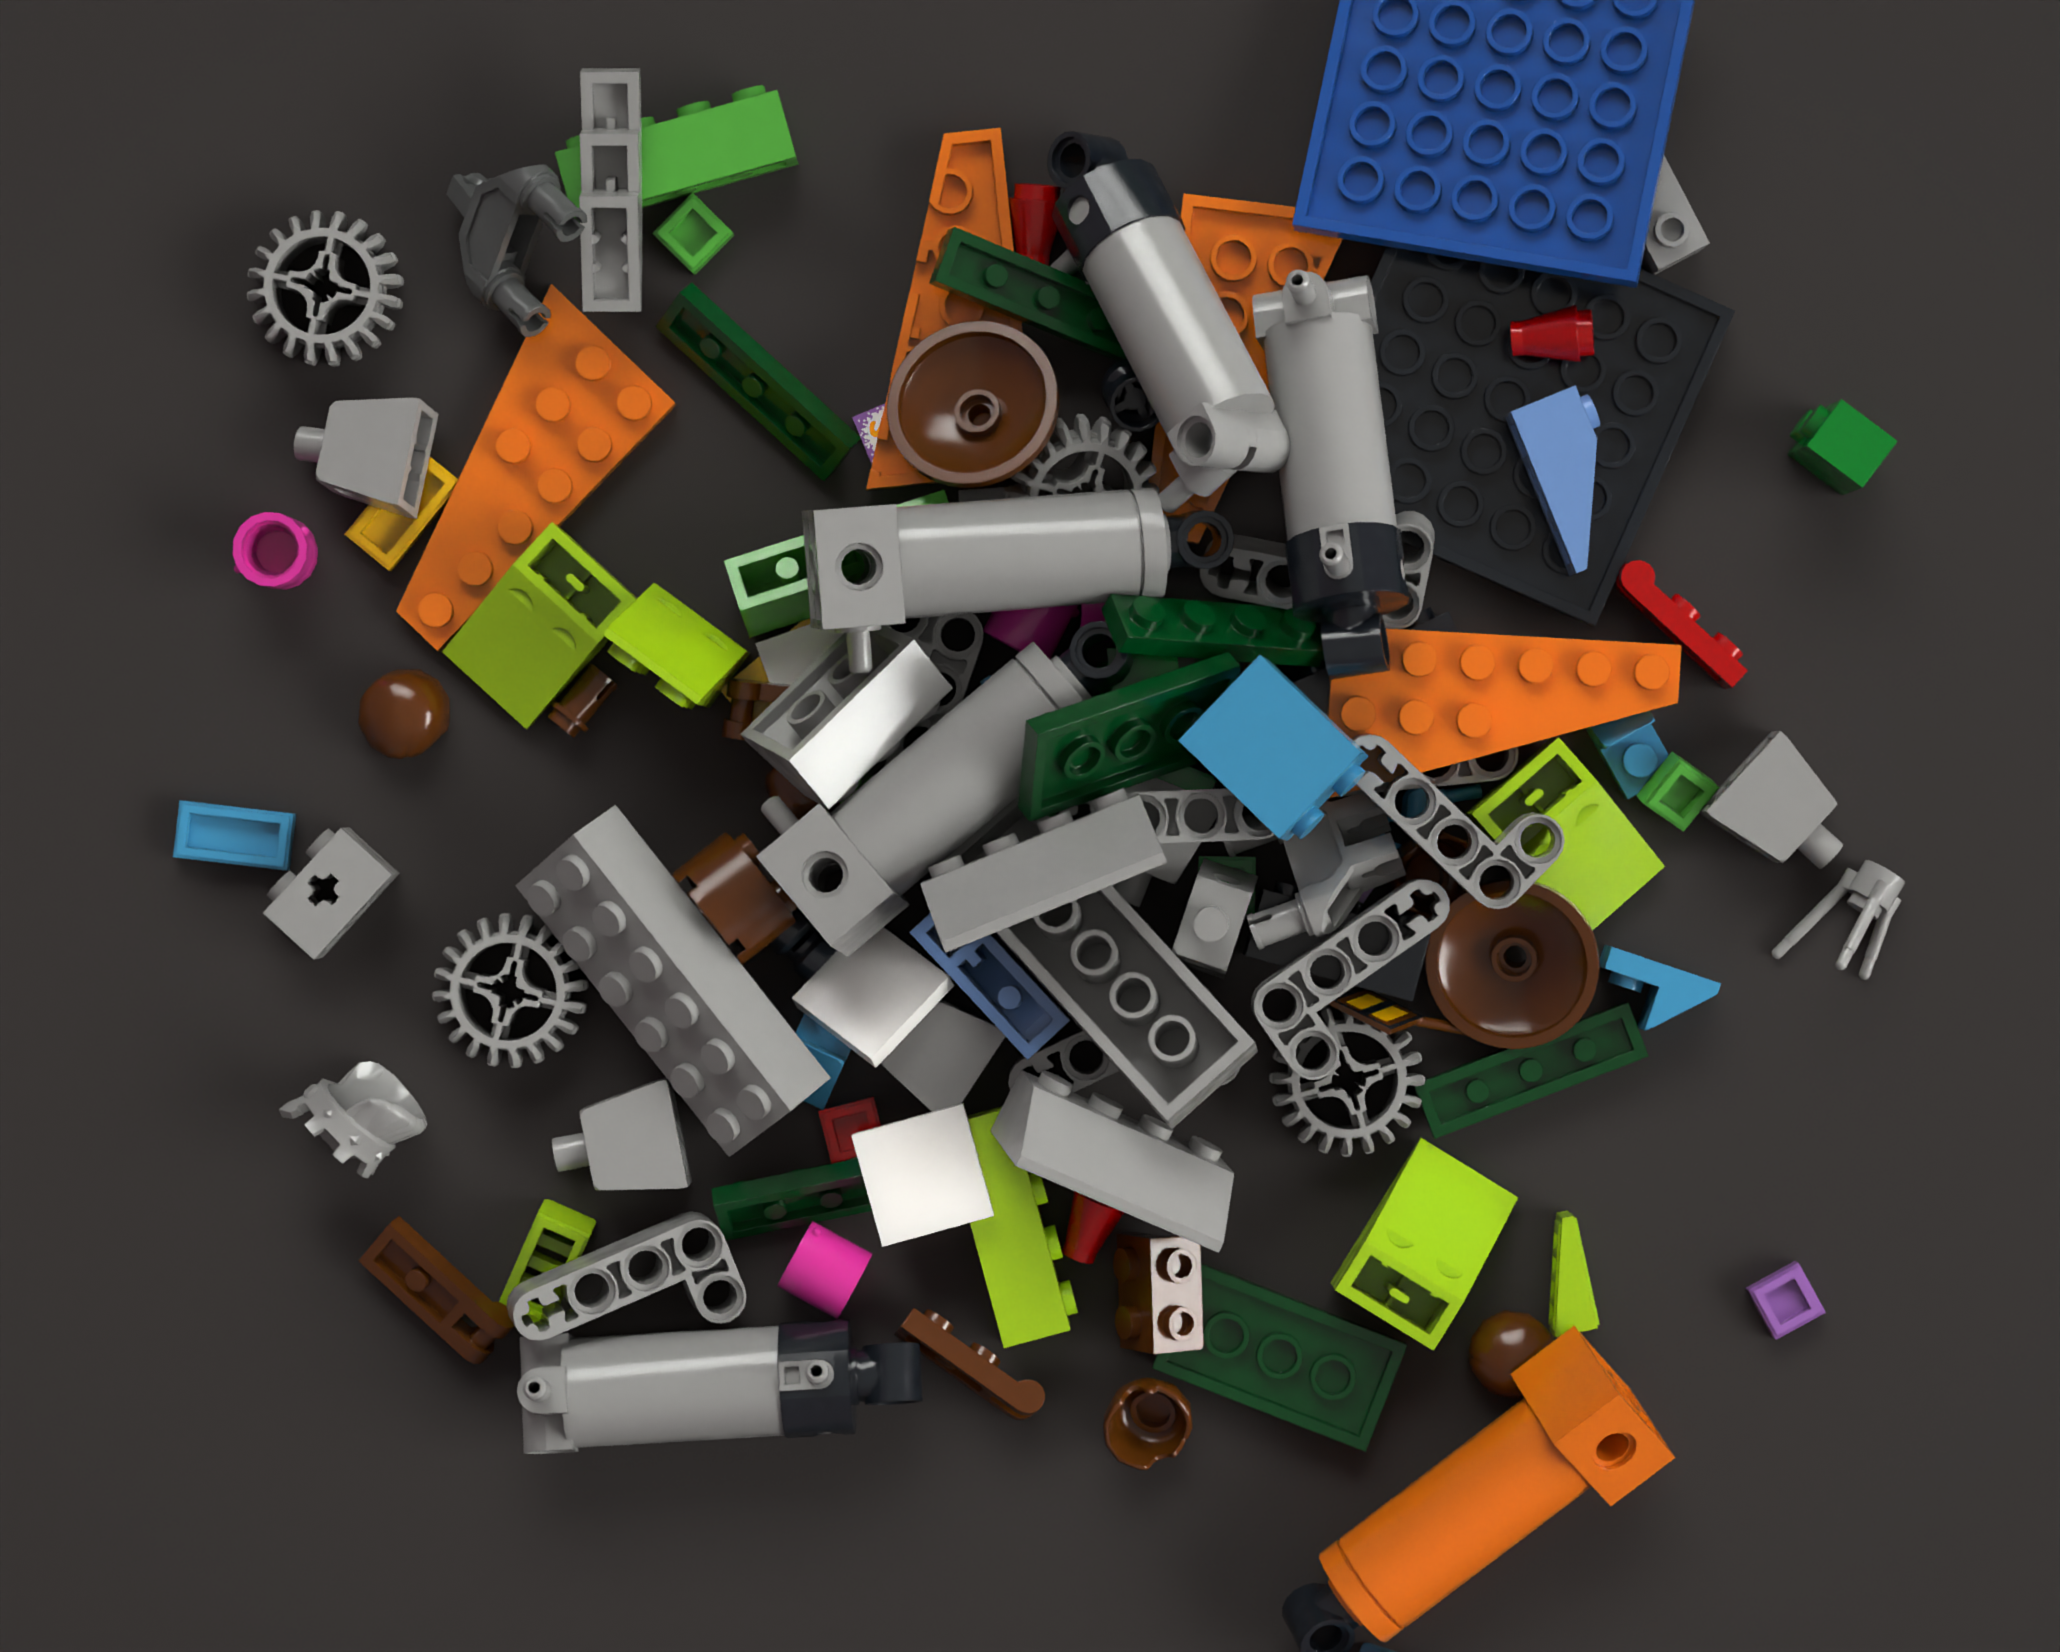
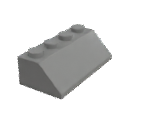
M1119 789L1092 800L1091 802L1095 809L1093 813L1073 820L1068 810L1038 822L1037 826L1041 833L1039 835L1019 842L1014 832L982 845L986 856L964 865L961 855H957L928 867L932 878L923 881L920 885L945 953L1166 864L1167 860L1140 795L1137 794L1128 798L1125 789Z
M1023 1070L1020 1071L990 1130L1015 1166L1219 1253L1224 1243L1234 1180V1172L1221 1159L1220 1156L1223 1151L1219 1147L1197 1136H1192L1189 1143L1171 1135L1173 1129L1166 1123L1146 1114H1142L1139 1121L1122 1114L1123 1106L1099 1093L1093 1092L1090 1099L1071 1092L1073 1085L1051 1072L1043 1070L1040 1076L1037 1077Z

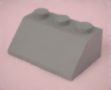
M881 625V630L870 631L873 666L870 672L852 673L849 671L847 634L844 633L740 734L751 747L804 796L827 809H830L835 803L848 798L857 788L858 781L876 763L890 757L898 748L899 741L918 722L931 717L939 708L940 701L953 689L913 638L885 625Z

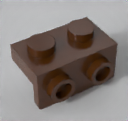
M1140 1232L1118 1233L1117 1250L1113 1257V1269L1118 1279L1119 1307L1115 1314V1327L1120 1337V1348L1150 1354L1202 1349L1204 1346L1201 1245L1178 1235L1160 1236Z

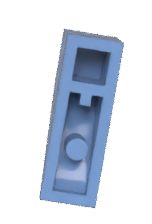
M1575 385L1513 410L1505 416L1569 576L1586 570L1588 566L1597 437L1593 429L1600 427L1599 416L1593 401L1588 394L1580 397Z
M931 913L909 932L1027 1060L1070 1021L1069 1017L995 933L945 953Z

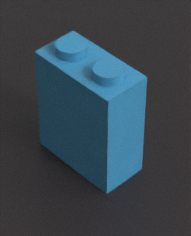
M1261 655L1246 668L1178 740L1279 839L1286 841L1294 834L1299 839H1302L1316 827L1325 815L1319 808L1334 792L1342 797L1359 782L1366 772L1360 765L1368 758V755L1269 659Z

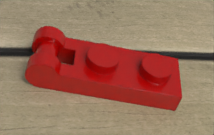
M1642 560L1623 564L1614 583L1617 591L1675 645H1682L1681 650L1723 689L1733 688L1748 672L1738 662L1743 656L1741 650L1720 632L1711 637L1696 623L1701 617L1700 613L1682 596L1675 593L1669 598L1654 584L1655 572L1650 564Z

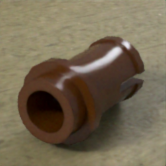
M591 663L559 703L553 700L550 704L554 709L547 717L572 738H575L580 731L586 733L589 730L585 724L609 695L619 687Z

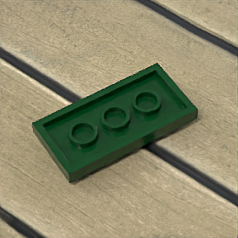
M1229 652L1026 720L1018 808L1031 822L1097 799L1119 789H1126L1200 763L1178 740L1239 677L1241 665Z
M1201 1263L1204 1346L1200 1350L1156 1354L1151 1365L1152 1369L1366 1452L1406 1351L1407 1343Z

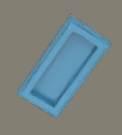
M179 800L173 857L288 871L291 865L296 813Z

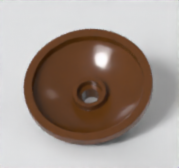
M970 321L954 324L922 340L900 364L888 393L887 419L889 429L897 448L905 460L915 470L930 480L959 488H975L995 484L1006 480L1028 466L1049 441L1059 413L1060 396L1055 372L1042 349L1032 339L1017 329L989 321ZM981 413L991 414L990 419L985 424L980 426L973 425L977 415Z
M1510 878L1481 883L1480 889L1486 897H1499L1509 888ZM1535 882L1515 903L1502 909L1488 908L1476 901L1466 891L1460 894L1450 903V911L1446 920L1431 932L1425 961L1426 975L1431 994L1444 1016L1458 1030L1474 1040L1506 1049H1524L1539 1046L1558 1038L1571 1029L1586 1012L1593 999L1600 970L1598 945L1584 915L1564 895L1538 882ZM1511 946H1519L1526 952L1527 958L1523 962H1513L1507 957L1506 950Z

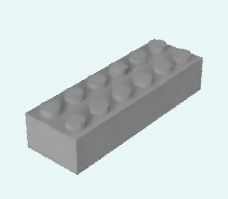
M1018 796L944 860L961 855L964 865L986 856L982 845L1014 832L1019 842L1039 835L1041 833L1037 823L1050 817L1045 816L1029 822L1018 808ZM1112 885L995 933L1171 1129L1258 1052L1255 1041Z
M616 805L574 833L515 885L528 901L532 910L539 915L558 941L563 944L566 953L578 963L577 965L599 991L603 1000L610 1005L635 1037L640 1047L647 1052L669 1080L674 1090L684 1099L706 1127L710 1136L717 1141L729 1157L792 1111L831 1078Z

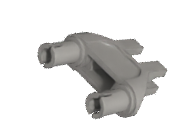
M1363 792L1333 802L1325 801L1319 808L1325 814L1324 817L1302 839H1299L1294 834L1288 841L1279 839L1276 835L1261 840L1223 841L1231 858L1238 853L1278 839L1280 844L1284 843L1299 890V892L1294 893L1295 899L1255 914L1246 915L1259 950L1265 948L1264 946L1306 931L1309 936L1315 935L1316 938L1330 934L1347 918L1363 892L1406 875L1391 833L1379 836L1391 831L1387 815ZM1253 813L1243 816L1244 822L1253 830L1260 831L1267 828Z

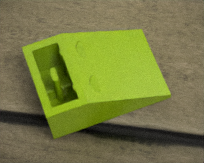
M551 522L514 562L442 652L527 730L605 646L609 639L602 635V633L637 597L560 526Z
M653 583L602 633V635L613 642L607 651L610 655L635 673H642L646 676L649 670L654 672L661 678L655 685V688L682 708L685 707L691 710L696 704L710 708L720 695L723 687L728 683V679L735 675L750 654V652L656 583Z
M1559 737L1550 738L1465 813L1492 842L1522 814L1534 812L1547 815L1557 821L1564 834L1563 851L1536 882L1546 885L1568 898L1584 915L1592 931L1665 867L1599 782ZM1541 823L1527 826L1520 838L1521 847L1524 852L1531 856L1540 855L1545 852L1550 845L1551 837L1549 830Z
M1420 1137L1330 1283L1335 1291L1434 1351L1464 1303L1518 1197Z

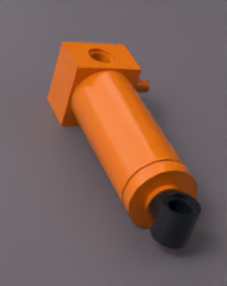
M1575 1326L1571 1327L1510 1374L1524 1396L1522 1400L1340 1537V1540H1336L1319 1553V1560L1329 1577L1328 1584L1311 1583L1303 1585L1294 1590L1286 1598L1282 1606V1616L1300 1652H1348L1355 1641L1354 1629L1358 1626H1365L1378 1640L1386 1643L1402 1631L1404 1627L1418 1619L1589 1488L1593 1487L1611 1507L1675 1459V1456L1629 1386Z

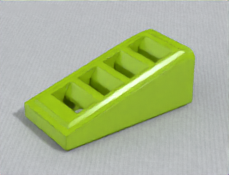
M544 1199L499 1302L507 1305L508 1296L513 1288L523 1281L535 1277L525 1272L527 1266L544 1273L564 1264L535 1251L537 1244L567 1257L566 1263L582 1256L596 1225V1220L553 1200ZM562 1236H565V1237H567V1238H569V1239H571V1240H574L575 1242L570 1241V1240H568V1239H566V1238H564V1237H562ZM559 1286L554 1288L553 1291L560 1299L558 1302L561 1304L564 1296ZM530 1300L527 1302L529 1312L526 1315H529L533 1322L540 1321L543 1318L542 1308L544 1306Z
M1568 1210L1557 1212L1554 1221L1548 1319L1550 1332L1554 1337H1560L1573 1326L1580 1332L1598 1329L1597 1325H1600L1577 1218Z

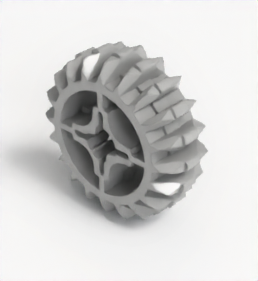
M319 210L311 212V229L306 230L303 222L297 216H293L288 221L294 235L287 238L282 232L274 228L270 231L269 235L279 245L275 252L272 253L262 246H259L255 251V254L268 262L266 270L256 267L249 268L248 277L255 281L263 282L264 285L263 288L248 291L247 299L252 303H266L267 306L256 311L252 318L258 325L275 321L268 329L265 339L269 343L275 344L288 335L283 347V354L290 358H294L305 345L304 362L311 366H315L319 361L322 349H325L326 360L332 367L340 365V348L345 347L347 354L352 360L358 361L362 359V351L357 342L362 338L374 349L381 346L380 339L371 332L376 324H379L388 331H392L395 327V323L391 319L382 315L384 308L402 309L403 301L395 296L387 295V289L403 286V277L398 274H384V271L398 263V258L393 252L376 256L383 248L386 239L380 233H376L363 242L368 224L361 219H357L346 232L347 216L340 211H336L332 216L329 228H326L324 215ZM325 244L324 251H319L316 263L310 269L286 272L291 262L300 253L315 245ZM343 246L352 248L363 259L369 273L370 289L359 287L357 284L346 281L344 276L345 261L341 258ZM329 275L330 281L351 294L337 292L333 298L327 295L329 301L322 303V297L301 283L314 286L318 279L324 283L323 276ZM282 289L291 290L305 297L307 302L306 317L310 319L307 332L298 329L289 319L282 302ZM346 306H365L361 315L351 325L341 331L326 334L327 326H332L334 316L341 308Z
M1084 414L1076 415L1073 430L1068 429L1062 418H1057L1054 428L1056 434L1050 437L1040 454L1028 466L1010 477L1015 482H1018V484L1009 485L1003 489L1005 499L1038 496L1039 489L1047 491L1050 495L1070 494L1068 491L1072 492L1076 486L1082 490L1081 484L1085 482L1088 483L1093 492L1113 491L1110 486L1102 483L1105 469L1101 463L1106 454L1120 463L1124 476V490L1154 488L1159 495L1158 486L1147 481L1157 470L1152 461L1142 460L1147 453V449L1142 442L1137 441L1129 444L1132 434L1129 430L1122 427L1115 429L1111 433V422L1103 416L1099 417L1090 430L1089 420ZM1078 452L1074 463L1063 470L1050 469L1062 458Z
M502 913L498 921L499 932L494 931L488 918H482L477 921V929L481 936L479 940L467 929H463L457 934L459 941L466 948L464 953L451 946L443 950L442 954L444 957L456 965L454 970L440 967L435 969L434 977L439 980L450 981V989L434 991L432 998L438 1002L451 1001L452 1009L440 1013L437 1019L440 1024L450 1022L455 1018L458 1020L461 1026L449 1035V1040L452 1043H457L467 1034L473 1038V1041L467 1047V1056L470 1058L476 1057L485 1045L490 1047L487 1056V1064L489 1066L495 1067L499 1064L504 1050L508 1051V1060L511 1068H519L523 1062L522 1049L527 1048L530 1058L537 1064L545 1059L540 1042L544 1041L555 1052L560 1051L564 1047L562 1039L555 1032L557 1028L571 1035L578 1031L579 1026L565 1016L568 1011L573 1013L586 1012L587 1004L579 1000H572L571 992L587 990L589 982L584 979L571 981L569 972L580 969V967L573 959L566 963L561 957V954L566 952L563 944L558 942L553 947L548 943L553 933L546 924L536 936L532 934L534 916L524 915L520 921L519 930L516 931L513 930L511 914ZM499 943H513L511 954L507 957L503 970L497 975L479 974L469 971L477 957L489 947ZM530 948L542 956L550 966L556 982V992L548 991L547 988L538 986L531 980L529 975L530 959L528 958ZM515 973L514 976L517 977L516 987L525 990L524 993L535 995L538 998L532 996L523 998V1000L517 998L513 1000L514 1006L507 1008L505 994L497 991V988L487 986L484 983L490 985L496 984L499 981L504 983L509 981V974ZM466 989L473 990L474 993L481 994L490 1001L493 1008L492 1032L483 1027L473 1016L467 1003ZM524 1006L543 1007L553 1010L546 1023L535 1033L524 1037H509L511 1025L515 1023L519 1010Z
M1326 1005L1320 1010V1015L1337 1042L1342 1060L1352 1071H1362L1365 1073L1362 1074L1361 1083L1355 1082L1359 1086L1353 1091L1356 1106L1354 1107L1351 1097L1341 1086L1332 1087L1327 1085L1332 1083L1333 1075H1338L1335 1070L1341 1066L1340 1060H1338L1336 1068L1328 1076L1300 1084V1076L1289 1065L1287 1072L1276 1071L1270 1073L1269 1081L1277 1085L1287 1084L1288 1091L1274 1095L1272 1101L1275 1106L1293 1104L1294 1109L1282 1117V1122L1286 1127L1296 1124L1301 1119L1306 1122L1297 1136L1302 1143L1308 1142L1314 1133L1318 1131L1322 1133L1318 1141V1150L1322 1153H1328L1333 1138L1340 1139L1339 1148L1343 1157H1350L1353 1150L1352 1139L1359 1138L1364 1152L1370 1154L1374 1152L1371 1134L1378 1131L1381 1138L1387 1144L1395 1141L1393 1133L1386 1127L1392 1119L1401 1127L1408 1128L1410 1126L1411 1120L1399 1112L1402 1103L1412 1108L1420 1107L1422 1100L1415 1095L1406 1093L1407 1085H1424L1425 1077L1418 1073L1407 1074L1406 1067L1421 1062L1422 1056L1418 1051L1402 1055L1400 1049L1412 1040V1036L1408 1031H1403L1391 1039L1387 1033L1363 1021L1354 1019V1017L1342 1011V1019L1334 1020L1332 1009L1329 1005ZM1342 1032H1358L1374 1038L1382 1045L1389 1057L1369 1061L1354 1060L1349 1053L1347 1045H1345ZM1309 1036L1298 1044L1296 1059L1301 1066L1310 1050L1322 1038ZM1274 1050L1273 1059L1279 1063L1287 1064L1279 1051ZM1393 1074V1085L1388 1100L1378 1113L1368 1119L1365 1105L1366 1090L1374 1082L1382 1080L1384 1076ZM1331 1096L1340 1098L1345 1105L1346 1111L1349 1113L1352 1125H1336L1320 1119L1309 1110L1305 1101L1316 1097L1319 1099Z

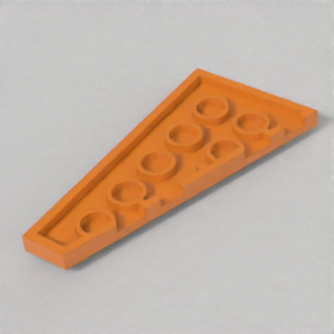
M1001 128L943 134L888 393L897 369L910 351L922 340L943 328L963 322L989 321L1010 326L1023 333L1021 321L929 284L945 236L950 228L956 227L1014 251ZM887 393L866 490L937 483L915 470L897 448L888 425ZM981 413L977 415L973 425L980 426L985 424L990 419L991 414Z
M1183 193L1180 217L1185 226V233L1269 391L1265 353L1256 339L1252 297L1255 294L1283 290L1288 274L1296 269L1313 272L1320 275L1324 280L1343 239L1294 231L1292 222L1296 207ZM1160 422L1155 425L1151 461L1155 465L1157 472L1148 479V483L1158 486L1159 494L1179 477L1169 457V454L1174 449ZM1229 479L1210 496L1203 497L1193 494L1175 512L1169 513L1163 510V513L1166 516L1198 510L1214 512ZM1198 523L1192 527L1188 533L1187 542L1199 544L1207 526Z
M552 284L542 304L550 309L551 318H546L549 323L536 336L525 337L396 610L437 651H441L454 638L509 568L548 525L553 522L561 526L677 405Z
M1386 628L1390 651V671L1334 680L1329 678L1327 716L1351 739L1362 734H1372L1384 738L1416 769L1423 773L1676 704L1679 698L1682 645ZM1378 746L1372 750L1360 747L1368 755V758L1360 766L1365 771L1368 770L1375 773L1384 783L1392 781L1405 772L1399 764L1393 774L1386 771L1377 760L1382 753ZM1355 785V786H1354L1349 792H1347V793H1350V792H1353V791H1357V790H1360V789ZM1334 792L1329 798L1339 795Z

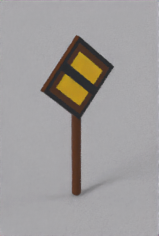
M1364 988L1344 993L1328 1004L1389 1035L1413 1025L1466 1035L1448 1020L1423 1016L1372 990Z

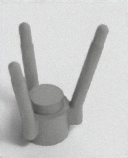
M1865 860L1858 872L1847 868L1839 883L1772 950V956L1775 959L1781 958L1849 892L1851 896L1847 903L1861 914L1847 938L1835 966L1838 970H1844L1847 967L1872 919H1875L1877 921L1859 971V977L1862 980H1867L1879 955L1891 918L1901 903V899L1897 896L1905 885V881L1889 869L1870 860Z

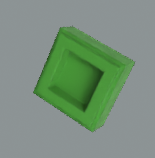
M692 192L653 232V235L695 276L734 236V233Z
M1672 751L1636 796L1643 804L1684 832L1720 787L1711 778Z

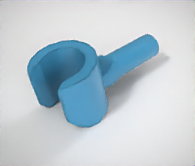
M1480 784L1446 790L1438 789L1452 803L1482 798ZM1409 789L1404 793L1401 810L1402 816L1414 817L1423 811L1426 805V795L1423 789Z

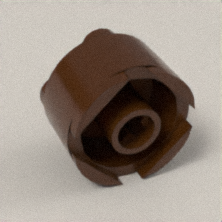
M724 832L674 871L671 876L677 883L686 878L692 887L686 895L725 944L730 945L735 942L741 950L735 954V957L743 965L796 922L792 912L798 907L777 881L774 880L772 883H769L757 868L761 862L756 856L760 853L747 836L742 833L733 839Z

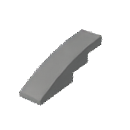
M582 68L580 71L582 131L580 133L581 194L579 196V206L587 215V223L580 222L585 227L580 234L583 312H641L642 123L640 68Z

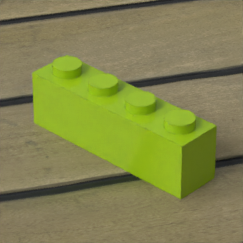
M1000 1106L967 1115L994 1211V1216L971 1222L970 1225L1004 1348L1070 1331L1068 1316L1077 1314L1078 1309L1070 1280L1059 1282L1053 1260L1063 1258L1055 1224L1044 1227L1038 1205L1048 1203L1043 1179L1038 1175L1015 1166L990 1131L1002 1108Z

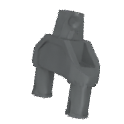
M546 164L519 168L486 179L480 173H470L466 176L461 174L453 175L446 195L464 217L459 231L463 271L471 293L487 309L500 310L524 337L536 336L548 325L549 322L546 318H551V312L524 285L525 273L543 224L561 242H568L578 237L585 228L574 217L581 223H587L586 213L573 204L560 191L561 186L558 176Z

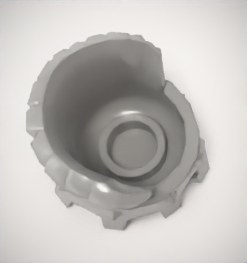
M371 1061L359 1062L339 1083L323 1078L317 1084L310 1085L304 1091L303 1096L287 1102L279 1109L283 1118L290 1119L297 1118L311 1111L313 1117L304 1124L314 1137L320 1134L322 1140L334 1150L332 1155L341 1163L348 1159L360 1160L361 1163L356 1173L364 1178H369L370 1174H374L385 1156H389L390 1152L396 1148L395 1143L422 1133L427 1126V1120L422 1109L406 1087L385 1067Z

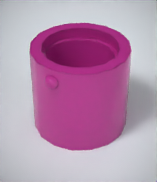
M263 512L251 516L239 527L233 539L232 554L236 563L234 571L237 574L242 573L246 579L260 586L271 589L287 590L299 586L311 576L317 564L318 547L314 535L304 523L281 513Z
M1078 605L996 611L991 613L983 632L1019 652L1034 641L1050 660L1071 618L1078 617L1080 612L1077 608Z
M812 1221L777 1287L838 1319L873 1253Z

